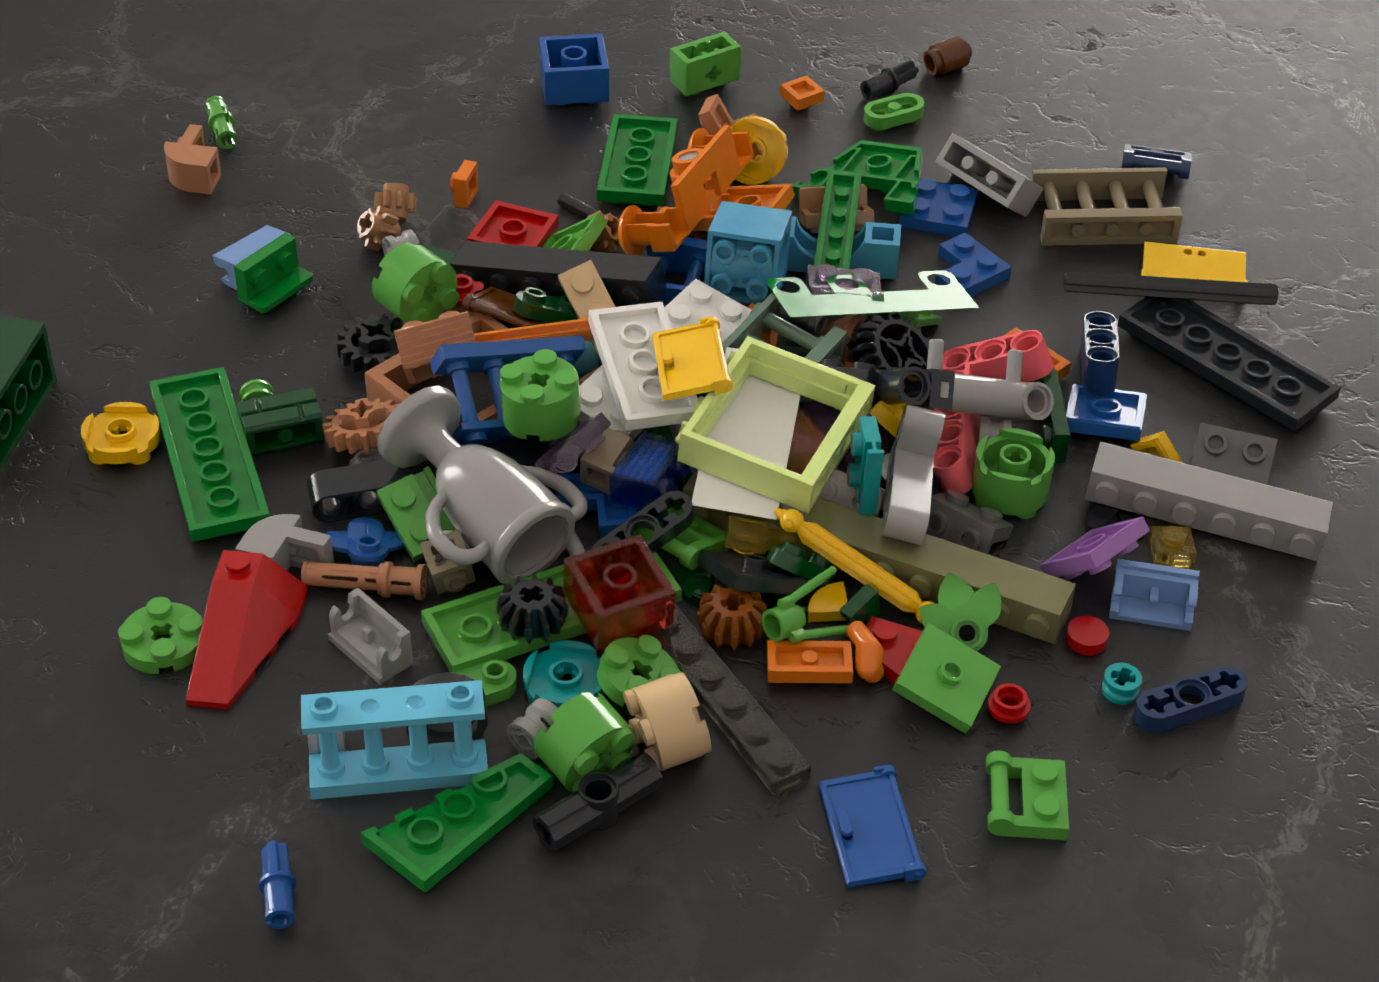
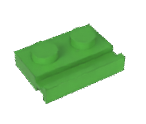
M429 466L423 468V471L416 475L411 474L377 490V497L413 563L424 558L420 543L429 540L426 533L425 513L431 501L437 495L436 478ZM442 509L440 513L442 531H455V527Z

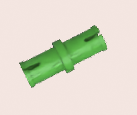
M212 96L207 99L208 103H205V109L209 115V129L215 134L216 142L220 148L231 149L236 145L234 141L238 142V137L234 130V117L227 110L226 102L222 97Z

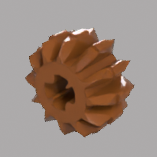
M714 585L711 593L703 594L699 611H697V623L704 635V641H714L717 649L724 645H730L735 652L740 644L751 648L754 639H762L764 633L762 615L768 609H766V603L763 602L760 592L735 591L729 586L722 588Z

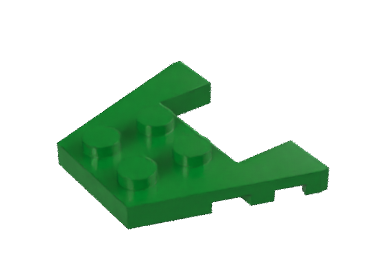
M861 140L834 157L833 165L830 167L817 168L810 173L811 179L803 184L799 180L792 185L794 198L799 199L800 188L826 186L828 171L862 174L861 184H864L869 189H877L881 193L887 194L883 199L885 211L913 215L916 209L923 164L922 148Z

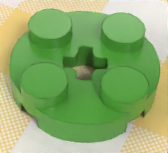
M166 597L152 598L145 607L132 613L118 629L119 640L126 662L134 669L149 674H160L159 668L173 666V671H177L191 665L195 660L203 624L202 616L191 607L171 602ZM168 634L171 637L169 639L162 637L155 640L157 636Z
M642 635L639 639L627 637L611 642L600 658L597 680L604 693L613 702L623 707L625 704L624 691L670 674L681 673L672 657L662 649L661 643L655 637ZM636 671L642 674L644 677H642L641 675H634L632 672Z

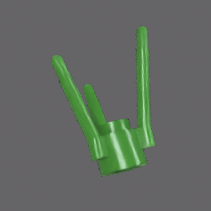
M829 567L789 596L779 599L776 607L768 609L763 613L762 627L770 640L779 642L788 638L794 644L804 639L846 635V629L849 625L803 630L802 627L806 623L805 614L808 613V607H800L795 604V602L834 575L837 571L836 567Z

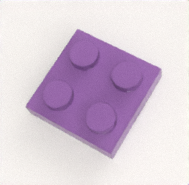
M1143 517L1095 528L1039 566L1043 573L1054 577L1063 576L1065 580L1073 579L1087 570L1090 575H1093L1112 565L1110 559L1113 556H1121L1137 548L1139 545L1136 540L1150 530Z

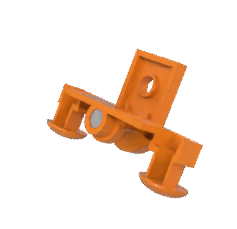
M724 125L716 135H710L706 129L699 128L691 135L688 149L676 153L671 158L673 168L670 171L671 189L676 206L662 207L659 212H642L636 205L628 206L622 212L618 223L620 246L624 253L628 255L641 256L645 246H651L653 252L676 251L692 231H708L721 201L784 210L795 196L792 184L730 186L754 157L749 131L731 132L730 125Z

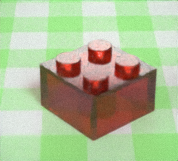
M641 535L564 558L563 592L597 651L607 648L611 642L617 639L637 638L674 625L676 591Z

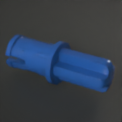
M275 840L267 842V846L261 850L263 877L259 881V890L264 894L266 925L274 929H282L291 926L295 921L292 891L296 887V879L290 873L288 846L285 843H277Z

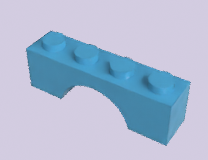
M792 216L787 271L812 274L817 239L804 231L796 216ZM866 222L863 228L854 236L849 273L859 277L897 280L901 225Z

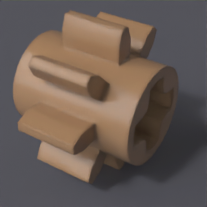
M385 183L383 184V192H375L374 208L377 210V207L380 205L393 210L392 216L399 218L398 223L406 222L408 213H416L417 197H415V193H409V186L406 184Z
M379 205L377 210L369 208L368 211H365L359 217L357 222L358 237L365 241L366 247L379 251L384 237L390 235L393 237L400 236L399 218L392 216L393 210Z
M599 210V211H597V212H595V213H593V214L587 216V218H589V217H591V216H593V215H595V214H597V213H598V214L601 213V214L603 215V213ZM608 213L603 216L608 223L590 248V251L605 253L617 251L616 245L620 244L618 239L619 219Z

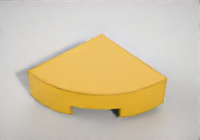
M1165 431L1142 437L1140 441H1134L1130 445L1132 450L1183 463Z
M844 581L828 584L816 591L808 605V623L848 621L840 613V608L848 602Z

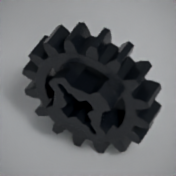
M369 313L366 320L355 317V325L345 323L344 331L337 333L338 341L336 342L338 358H341L342 365H351L353 373L359 372L361 369L366 372L398 354L399 350L394 331L402 328L404 325L402 320L398 317L391 320L388 313H384L381 318H376L373 313Z

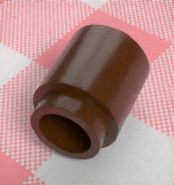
M956 36L930 46L923 54V62L926 70L931 75L940 74L942 76L968 66L972 50L966 40Z

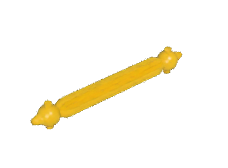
M778 507L774 510L784 531L788 533L797 532L803 544L865 586L868 584L876 589L881 597L900 610L915 613L918 622L923 624L919 608L934 602H923L918 592L819 524L804 521L800 511L796 509L785 510Z

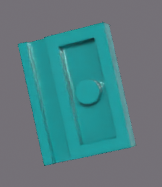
M860 416L858 432L851 435V454L855 459L854 463H848L847 484L848 487H854L857 503H860V515H876L884 450L881 449L882 441L876 416Z

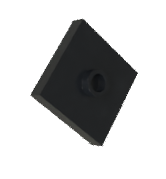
M700 550L697 563L700 567L735 591L790 595L809 582L805 578L769 562L766 559L767 555Z

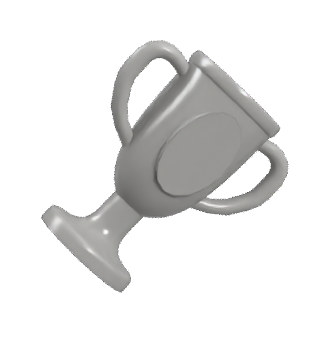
M441 386L427 387L407 397L392 411L384 422L378 436V451L392 466L406 468L416 466L428 459L437 468V495L431 501L425 513L427 537L434 548L452 563L472 565L482 561L491 570L495 578L503 584L516 580L517 576L523 578L548 568L556 561L569 543L574 532L575 522L580 520L587 512L588 502L583 493L565 477L540 467L520 465L512 458L495 449L477 444L461 446L452 437L460 421L461 405L449 389ZM546 486L558 491L572 507L570 508L567 504L562 503ZM442 509L455 529H459L467 549L459 548L443 533L440 524Z

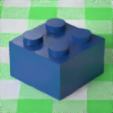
M603 34L539 37L540 74L545 105L564 106L572 103L596 104L609 101V64Z

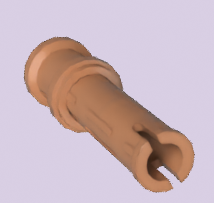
M305 560L301 569V582L307 586L377 591V594L384 598H390L392 594L414 596L416 600H424L428 587V567L426 564H418L417 568L394 566L393 562L388 561L380 563L379 567Z

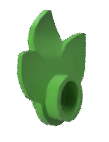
M948 573L939 587L938 604H926L919 608L921 621L924 627L930 623L968 647L979 651L987 641V628L1000 616L1001 595L996 583H989L974 592L965 580L953 573ZM969 625L973 627L975 636L971 641H963L960 638L959 630L962 626Z

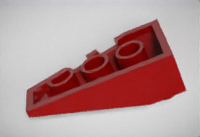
M223 550L211 584L186 695V706L229 710L256 676L255 669L267 655L272 656L279 647V639L287 629L293 630L299 623L309 592L308 586L265 554Z

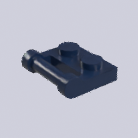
M1125 144L1121 168L1166 167L1167 173L1177 174L1178 178L1189 179L1192 158L1191 153Z

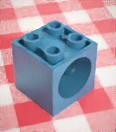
M721 201L708 229L704 283L735 301L755 304L758 302L762 303L772 293L767 280L770 278H786L792 211ZM784 281L776 284L779 290H781Z

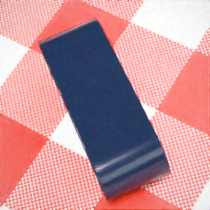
M1089 312L1084 316L1080 348L1082 386L1086 391L1093 394H1109L1115 391L1120 355L1117 319L1108 312Z

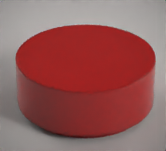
M1079 616L1071 620L1068 625L1066 643L1070 649L1078 654L1086 656L1102 653L1107 647L1109 629L1098 618Z

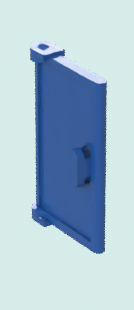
M893 765L873 767V772L823 780L818 783L846 886L849 888L904 878L905 882L922 879L927 875L925 864L921 862L896 781L897 774ZM844 837H850L851 839H850V840H844L843 838H844Z

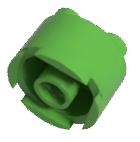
M409 242L393 248L379 264L382 268L379 278H373L372 293L376 302L404 323L416 320L423 323L436 320L446 310L452 309L459 299V293L456 291L457 276L454 268L420 244L413 245Z
M542 349L535 352L533 356L524 357L502 366L499 383L503 423L511 434L527 440V435L539 436V441H551L564 437L575 429L580 415V391L578 373L572 364L557 357L553 350Z
M1006 428L1001 429L999 435L989 439V434L984 436L977 445L973 469L972 492L975 496L976 506L978 508L982 506L989 507L1002 514L1016 515L1021 519L1034 517L1037 510L1046 503L1049 496L1055 461L1054 451L1051 447L1048 450L1042 444L1043 438L1039 435L1023 429Z
M585 692L569 699L549 716L554 722L546 733L540 728L533 744L534 752L564 787L574 793L578 790L580 780L586 774L600 771L608 773L631 759L630 752L635 744L636 734L602 694L598 693V697H594L590 692Z

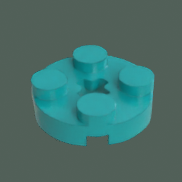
M563 640L550 643V649L541 652L539 655L538 649L533 652L526 660L523 668L524 690L528 696L529 705L536 699L542 698L550 701L558 708L569 699L585 692H590L594 697H598V693L605 696L597 680V669L600 666V658L597 657V651L590 645L582 642ZM564 674H572V680L562 681L559 679L563 678Z

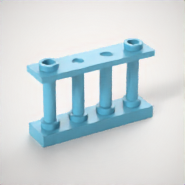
M482 680L301 695L302 735L318 734L320 753L309 754L311 800L458 787L471 784L473 776L488 769L485 739L472 740L471 726L472 720L485 719ZM453 722L455 742L428 744L426 724ZM408 726L410 746L383 748L381 728ZM363 730L364 750L338 751L336 732Z

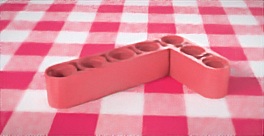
M1026 330L949 349L943 354L942 370L955 371V373L1006 379L1007 357L1010 349L1022 350L1023 352L1022 382L1045 377L1052 371L1054 364L1042 333L1037 330ZM934 410L945 413V421L934 456L933 471L943 493L947 492V490H954L965 494L973 487V469L978 445L980 415Z

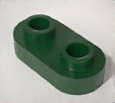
M533 287L525 288V291L516 293L513 310L523 317L547 323L578 319L567 295L558 298L546 295L543 290Z
M786 540L783 541L781 546L773 544L766 558L776 566L809 580L824 572L832 564L812 550L808 556H805V549ZM835 574L828 578L822 584H831Z

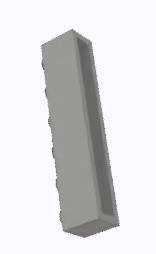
M1101 441L1084 499L1318 561L1328 534L1333 505L1331 501Z

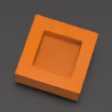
M807 75L780 84V96L797 111L824 102L825 90Z
M464 160L458 171L453 172L450 179V191L454 192V206L467 209L479 190L478 163L470 160Z

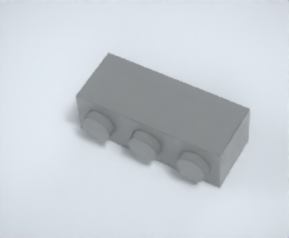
M954 133L950 135L935 160L937 164L1005 207L1027 217L1044 189L1039 184Z

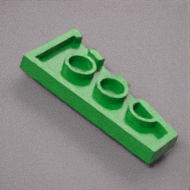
M519 753L473 776L471 784L459 790L452 791L449 788L435 795V802L415 812L412 808H409L395 815V822L379 830L376 826H373L361 832L362 845L426 893L553 788V776L522 753Z

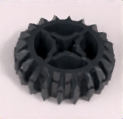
M898 312L892 315L881 313L875 314L872 317L869 316L855 328L851 334L852 338L847 344L850 350L847 359L852 363L864 362L876 365L878 370H885L891 367L913 366L927 369L928 342L930 338H925L922 335L921 326L917 328L912 326L910 318L902 320ZM876 397L877 402L881 401L880 397Z

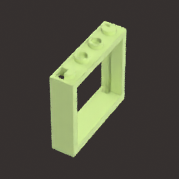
M747 336L738 351H731L727 360L729 376L733 381V389L723 394L715 395V392L711 391L708 392L706 397L700 396L694 406L690 420L688 422L684 420L681 423L680 433L675 438V442L679 444L677 461L809 513L850 447L852 433L858 432L860 416H869L876 385ZM749 375L841 410V413L801 475L707 438Z

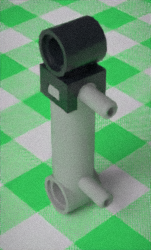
M942 339L929 340L927 369L917 366L891 367L882 371L877 381V393L880 399L890 406H905L909 404L929 410L1002 417L1012 420H1043L1049 416L1054 405L1052 391L1046 384L1021 381L1022 350L1010 349L1008 351L1006 379L955 373V371L942 370L944 341Z

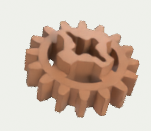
M368 398L355 400L354 404L348 403L345 409H335V415L326 416V423L322 424L328 447H336V452L348 449L349 454H354L358 449L362 450V453L376 451L378 436L382 426L399 404H395L392 399L383 403L381 398H377L373 402L369 401Z

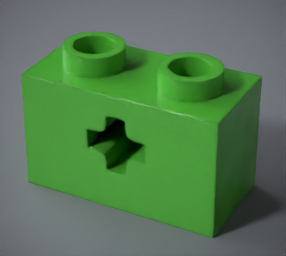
M725 31L670 48V82L685 96L696 95L702 91L717 86H724L727 83L740 79L741 46Z

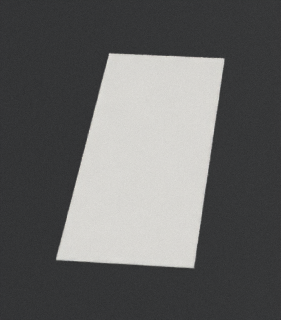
M726 347V363L731 351L737 352L738 349ZM749 375L707 438L786 469L801 395ZM698 470L692 496L693 506L777 520L774 510L777 507L779 508L780 502L701 470Z

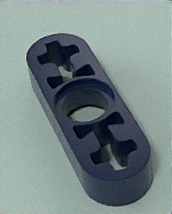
M1219 666L1144 691L1137 698L1134 721L1145 731L1159 733L1237 707L1244 700L1248 685L1247 677L1235 667ZM1183 694H1193L1200 698L1202 702L1199 704H1189L1183 701L1180 696Z

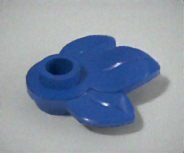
M369 517L353 519L348 524V530L328 531L325 533L331 535L332 549L337 552L347 553L353 565L379 567L380 563H384V558L387 557L388 552L399 550L404 546L397 532H385L381 522Z

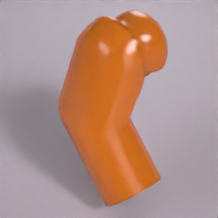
M854 621L847 627L846 634L856 646V672L866 682L876 683L884 675V667L882 665L883 647L862 621Z

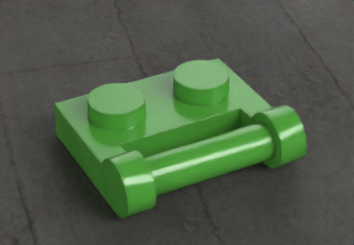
M670 508L668 509V514L674 512L679 516L682 514V509L676 511ZM694 514V520L690 527L661 548L679 558L681 565L694 570L699 566L697 562L700 550L727 552L730 550L734 537ZM664 522L660 524L661 528H664ZM642 527L635 530L632 536L637 539L645 538L649 540L653 537L654 531L650 528Z
M1005 751L990 752L986 756V772L991 775L992 811L987 816L990 833L1007 837L1067 840L1069 816L1065 760L1011 757ZM1008 778L1020 779L1021 815H1014L1009 810Z

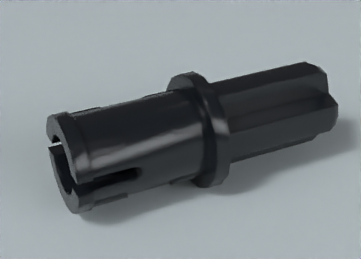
M911 60L892 69L884 68L879 75L860 84L861 93L866 100L871 101L888 91L895 92L900 85L916 78L919 69Z

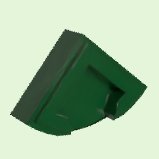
M676 567L675 580L682 589V598L700 608L703 594L711 593L716 577L706 570H690L682 567Z
M868 584L863 586L840 608L841 615L851 623L862 621L865 625H868L872 616L877 618L881 616L878 591Z

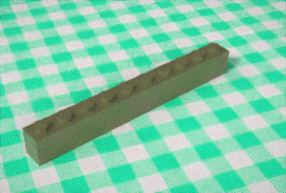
M694 475L690 477L683 487V493L687 494L691 501L696 483ZM821 498L816 500L809 513L798 510L802 513L804 521L819 524L916 590L921 599L938 604L939 587L948 573H953L965 580L974 592L989 583H996L1001 595V612L999 618L993 624L1052 644L1056 643L1071 613L1076 587L1075 583L929 534L925 535L922 545L882 536L881 518L872 515H860L857 510ZM780 502L779 508L785 510L796 509ZM693 506V512L696 516L731 534L772 547L773 544L781 546L783 541L786 540L805 549V556H808L812 550L802 543L797 532L788 533L784 531L778 517L777 520ZM833 563L831 564V566L836 567L837 570L845 572Z

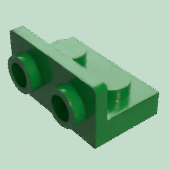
M286 232L234 266L238 300L263 314L313 282V274L299 267L296 238Z

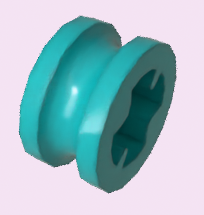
M1114 663L1105 670L1101 689L1102 693L1109 701L1115 704H1130L1136 701L1139 696L1142 675L1136 667L1130 664ZM1119 682H1124L1125 685H1119Z

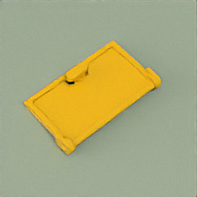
M1144 241L1141 276L1248 282L1246 280V252Z
M717 317L701 318L698 324L652 334L662 396L665 401L711 391L718 395L730 392L733 389V381L729 376L719 331L720 322Z

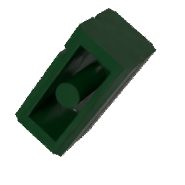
M313 387L237 402L239 417L251 456L325 441L322 413Z

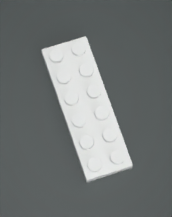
M697 279L692 281L664 307L672 329L698 324L701 318L717 317L720 322L719 331L722 343L741 325L751 312V309ZM603 365L579 386L580 415L577 420L596 431H599L602 425L615 431H623L630 435L633 440L644 430H624Z

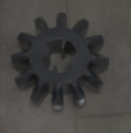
M534 574L531 579L525 580L517 576L515 584H504L502 594L498 595L496 611L499 615V624L502 631L509 632L513 641L524 637L530 645L535 638H540L547 642L550 634H560L563 623L566 622V617H568V604H566L562 586H555L551 577L541 581Z

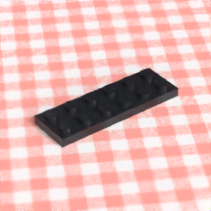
M1145 297L1119 315L1118 327L1293 431H1296L1339 397L1341 387L1191 300Z

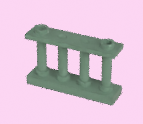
M772 292L762 303L758 302L754 305L749 316L722 343L725 354L726 347L739 349L747 336L764 342L759 337L769 328L810 350L804 358L821 364L822 359L841 361L844 356L847 332L834 326L824 337H815L776 315L778 299ZM708 392L697 394V398L703 396L704 394H708ZM800 396L799 405L806 398L805 396Z

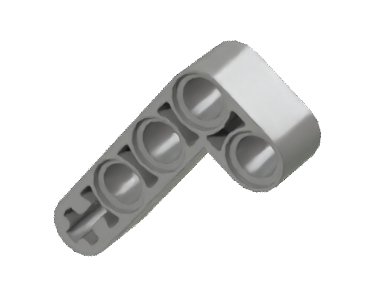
M909 404L905 405L888 461L881 527L882 536L922 545L930 518L934 456L941 438L945 413Z

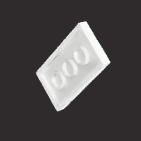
M663 302L589 310L588 322L624 430L681 424L684 420L688 422L692 417L694 406L698 400L697 395L665 401L662 396L652 334L672 329Z

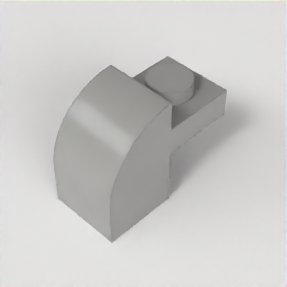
M279 514L258 521L248 529L235 548V551L265 554L286 571L290 566L302 568L305 560L334 563L331 535L303 529L301 515Z

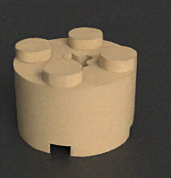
M683 672L670 674L623 692L630 715H635L636 717L629 720V725L636 734L635 742L637 744L643 742L646 744L648 749L644 750V754L648 753L656 761L660 772L711 752V740L706 721L700 720L696 708L700 704L689 680Z

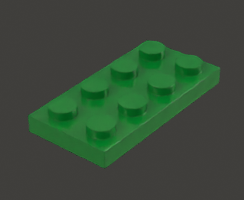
M613 114L597 186V201L613 204L631 203L644 206H664L672 165L671 158L674 154L678 132V118Z

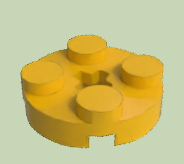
M751 116L741 118L730 127L731 132L749 131L751 143H758L759 149L763 151L762 156L757 155L755 159H752L735 180L747 185H757L769 181L782 170L788 155L786 134L774 122L763 117Z
M111 403L103 406L104 413L97 415L95 418L93 413H91L82 423L81 437L84 449L88 453L89 460L98 465L105 463L144 464L150 460V452L158 446L161 439L158 417L155 413L154 416L149 414L147 407L139 403ZM120 431H127V433L119 435Z

